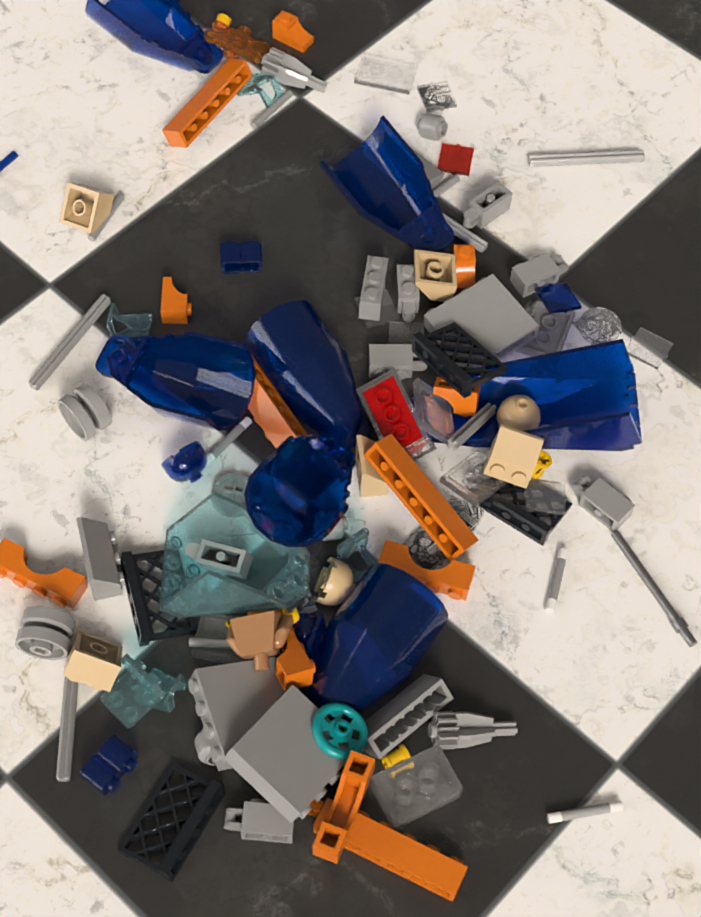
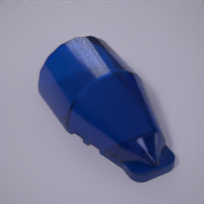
M87 0L86 16L132 52L188 72L196 70L202 74L210 73L221 63L224 57L221 48L210 40L199 24L195 25L191 20L192 15L188 11L185 12L180 6V0H109L105 5L99 0Z
M384 115L380 118L377 127L370 136L348 156L330 166L324 160L320 162L321 170L359 216L412 249L440 253L452 243L454 231L445 221L438 200L432 191L430 180L426 176L422 161Z
M293 300L278 305L260 317L245 335L243 346L247 347L292 413L304 419L308 426L326 438L330 446L337 451H346L356 446V435L369 438L371 426L363 414L347 351L315 306L306 300Z
M192 331L184 332L182 335L166 333L165 336L154 337L153 335L135 337L115 335L108 339L95 363V368L101 375L113 378L159 414L217 431L229 430L240 421L248 408L254 390V359L246 344Z
M327 429L323 433L310 434L307 437L304 435H299L296 438L288 436L258 465L248 478L244 493L246 510L256 529L270 541L286 547H307L327 537L349 509L346 499L350 496V491L347 488L351 484L352 469L356 464L355 456L332 429Z
M374 563L369 566L328 623L315 666L316 672L313 675L312 685H309L306 697L318 709L328 703L336 702L346 704L361 714L409 678L448 621V612L444 604L433 591L405 571L384 563ZM331 714L327 715L331 721L334 720ZM344 714L341 716L342 719L348 722L351 721L348 716Z

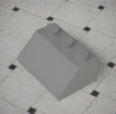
M83 517L76 518L94 601L123 595L121 586L125 585L122 571H117L116 566L121 565L118 551L113 552L112 545H116L114 531L109 532L108 525L105 522Z

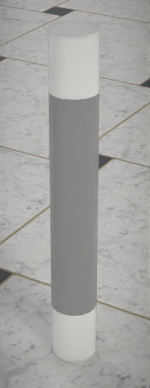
M246 416L201 462L205 466H209L252 424V420Z
M565 548L559 549L545 611L548 613L555 612L568 550Z
M619 800L547 813V820L551 824L623 811V804Z

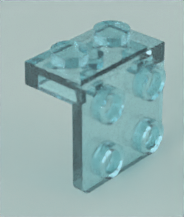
M126 653L120 659V662L127 672L113 684L110 692L105 691L100 696V701L126 728H131L166 695L159 686L162 683L161 680L153 672L148 674L145 671L147 667L138 657L133 660Z

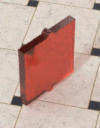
M442 143L438 169L445 173H451V175L469 176L474 148L460 146L459 144Z

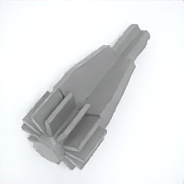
M274 47L270 49L269 53L264 55L261 61L263 65L261 74L283 85L302 89L308 86L321 93H324L328 83L311 75L312 70L297 58Z
M467 711L433 712L432 722L428 725V736L431 739V743H433V749L436 748V750L467 748L491 742L492 737L515 736V733L518 731L516 721H493L494 718L492 716Z

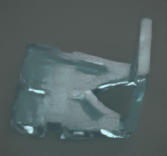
M261 73L252 74L253 77L242 87L237 95L259 94L266 108H268L283 92L274 76ZM271 81L275 92L274 98L270 99L267 93L259 86Z
M111 303L106 326L111 338L114 340L146 344L153 316L151 313L120 315L116 304ZM113 316L115 320L124 323L128 327L121 332L115 333L112 323Z
M362 528L352 535V538H348L337 545L338 560H341L350 567L355 583L377 569L378 562L366 549L370 532L367 528ZM355 551L360 552L368 566L363 572L357 571L347 563V560Z
M152 668L145 680L146 685L140 688L135 701L141 705H149L150 708L171 713L175 707L173 698L175 691H184L187 686L183 674L180 673L176 679L169 674H164L163 671L157 668Z

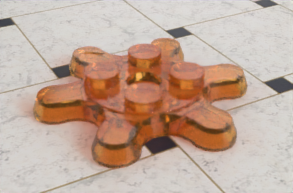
M214 20L212 22V29L215 32L208 30L204 32V40L223 48V56L228 59H239L240 56H243L254 64H260L263 59L260 53L266 54L271 48L268 43L253 39L250 36L252 33L251 29L246 26L232 29L223 22Z

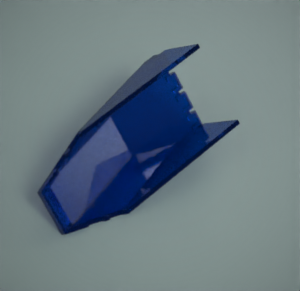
M623 339L503 362L508 367L507 373L480 385L477 412L487 403L496 406V413L461 446L490 448L499 429L496 414L501 403L506 398L519 394L532 398L540 409L541 420L539 427L523 432L544 438L542 449L625 451L634 449V445L642 443L641 428L639 427V409L637 408L636 376ZM486 366L485 369L495 370L497 368L494 366ZM469 374V375L472 377V379H475V378H478V377L481 376V375ZM432 389L409 399V406L415 415V419L426 442L448 444L447 440L473 417H463L453 413L454 409L451 404L444 398L433 395Z

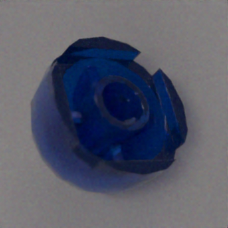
M195 441L180 449L179 453L175 456L171 455L161 466L172 480L181 483L190 480L191 483H194L203 477L201 472L206 468L207 455L199 441Z

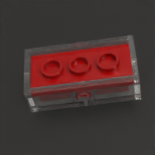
M395 368L356 389L379 440L392 434L413 461L437 449L403 379Z

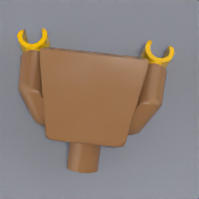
M287 607L283 608V617L280 613L273 610L236 617L226 621L225 624L228 628L226 641L228 645L242 658L254 660L256 672L269 670L268 657L280 654L281 647L284 646L293 623H296L300 618L296 607L291 613H289Z

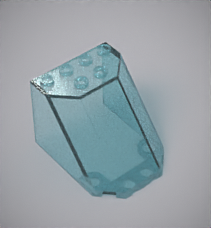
M213 492L166 529L159 611L178 618L286 609L309 594L310 552L305 545L301 546L295 537L297 533L292 525ZM202 539L246 550L253 557L246 580L202 568L185 553V546L191 542L201 544Z

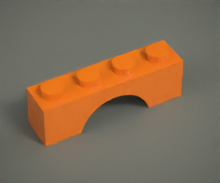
M4 538L0 543V578L7 577L18 587H27L41 598L46 596L52 599L57 606L61 608L66 606L73 610L88 588L85 576L66 567L52 574L35 573L27 567L28 557L25 548Z
M385 540L377 564V574L388 580L402 581L408 586L425 588L431 593L439 592L455 600H466L476 566L452 560L444 568L428 570L418 566L412 560L408 546Z
M275 600L248 607L247 616L273 610L280 613L282 617L284 614L282 612L283 609H279ZM292 626L284 646L281 647L283 654L277 658L275 675L285 692L292 685L297 689L312 685L313 675L316 672L314 661L308 658L302 642L298 641Z
M351 750L331 808L326 818L322 821L313 843V855L338 864L375 770L374 758Z

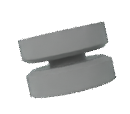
M81 384L74 389L73 396L67 394L57 401L58 409L65 422L83 441H87L95 436L96 428L103 430L112 424V417L107 406L88 384Z
M44 606L28 607L24 609L20 623L22 628L18 630L15 646L23 653L32 657L45 660L64 659L68 655L71 643L69 638L73 635L76 622L69 614L58 609Z

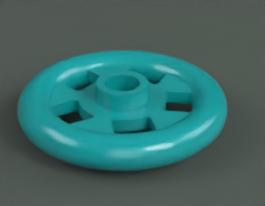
M335 702L328 703L316 711L312 720V734L315 742L323 752L333 758L347 760L351 750L358 753L364 751L368 742V729L364 719L355 709L346 704ZM328 714H331L334 718L330 724L324 719ZM343 714L351 719L350 724L341 718ZM328 730V733L332 739L327 741L323 735V731ZM353 730L358 732V740L351 738ZM339 743H347L348 749H340Z

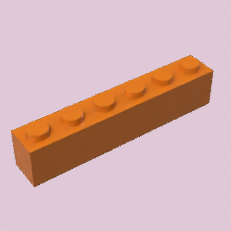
M228 59L162 129L170 146L187 148L253 77L246 60Z
M231 344L217 361L222 374L228 378L232 384V389L239 394L243 400V405L250 410L254 416V421L261 426L265 432V437L276 448L277 454L283 459H298L313 441L247 347Z
M392 434L377 441L364 454V457L450 562L465 553L479 540Z
M326 799L313 824L314 833L318 834L322 821L326 818L333 800ZM358 810L344 848L453 902L468 868L461 859L455 856L447 857L441 854L437 847L430 844L425 846L417 842V839L411 834H400L394 831L390 824L383 821L378 823L370 819V815L366 812Z

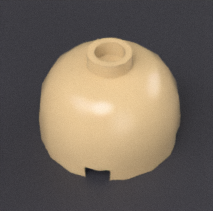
M516 394L506 398L501 403L496 414L498 428L503 424L533 435L539 427L541 413L538 405L532 398Z
M330 557L327 562L331 564L328 568L323 566L314 591L319 592L318 597L313 596V599L323 605L336 606L343 603L347 597L353 596L356 584L353 583L354 575L350 567L341 560Z

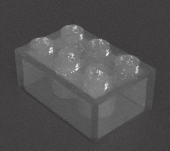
M439 744L371 776L370 787L389 824L394 828L393 830L459 799L463 790L459 779Z

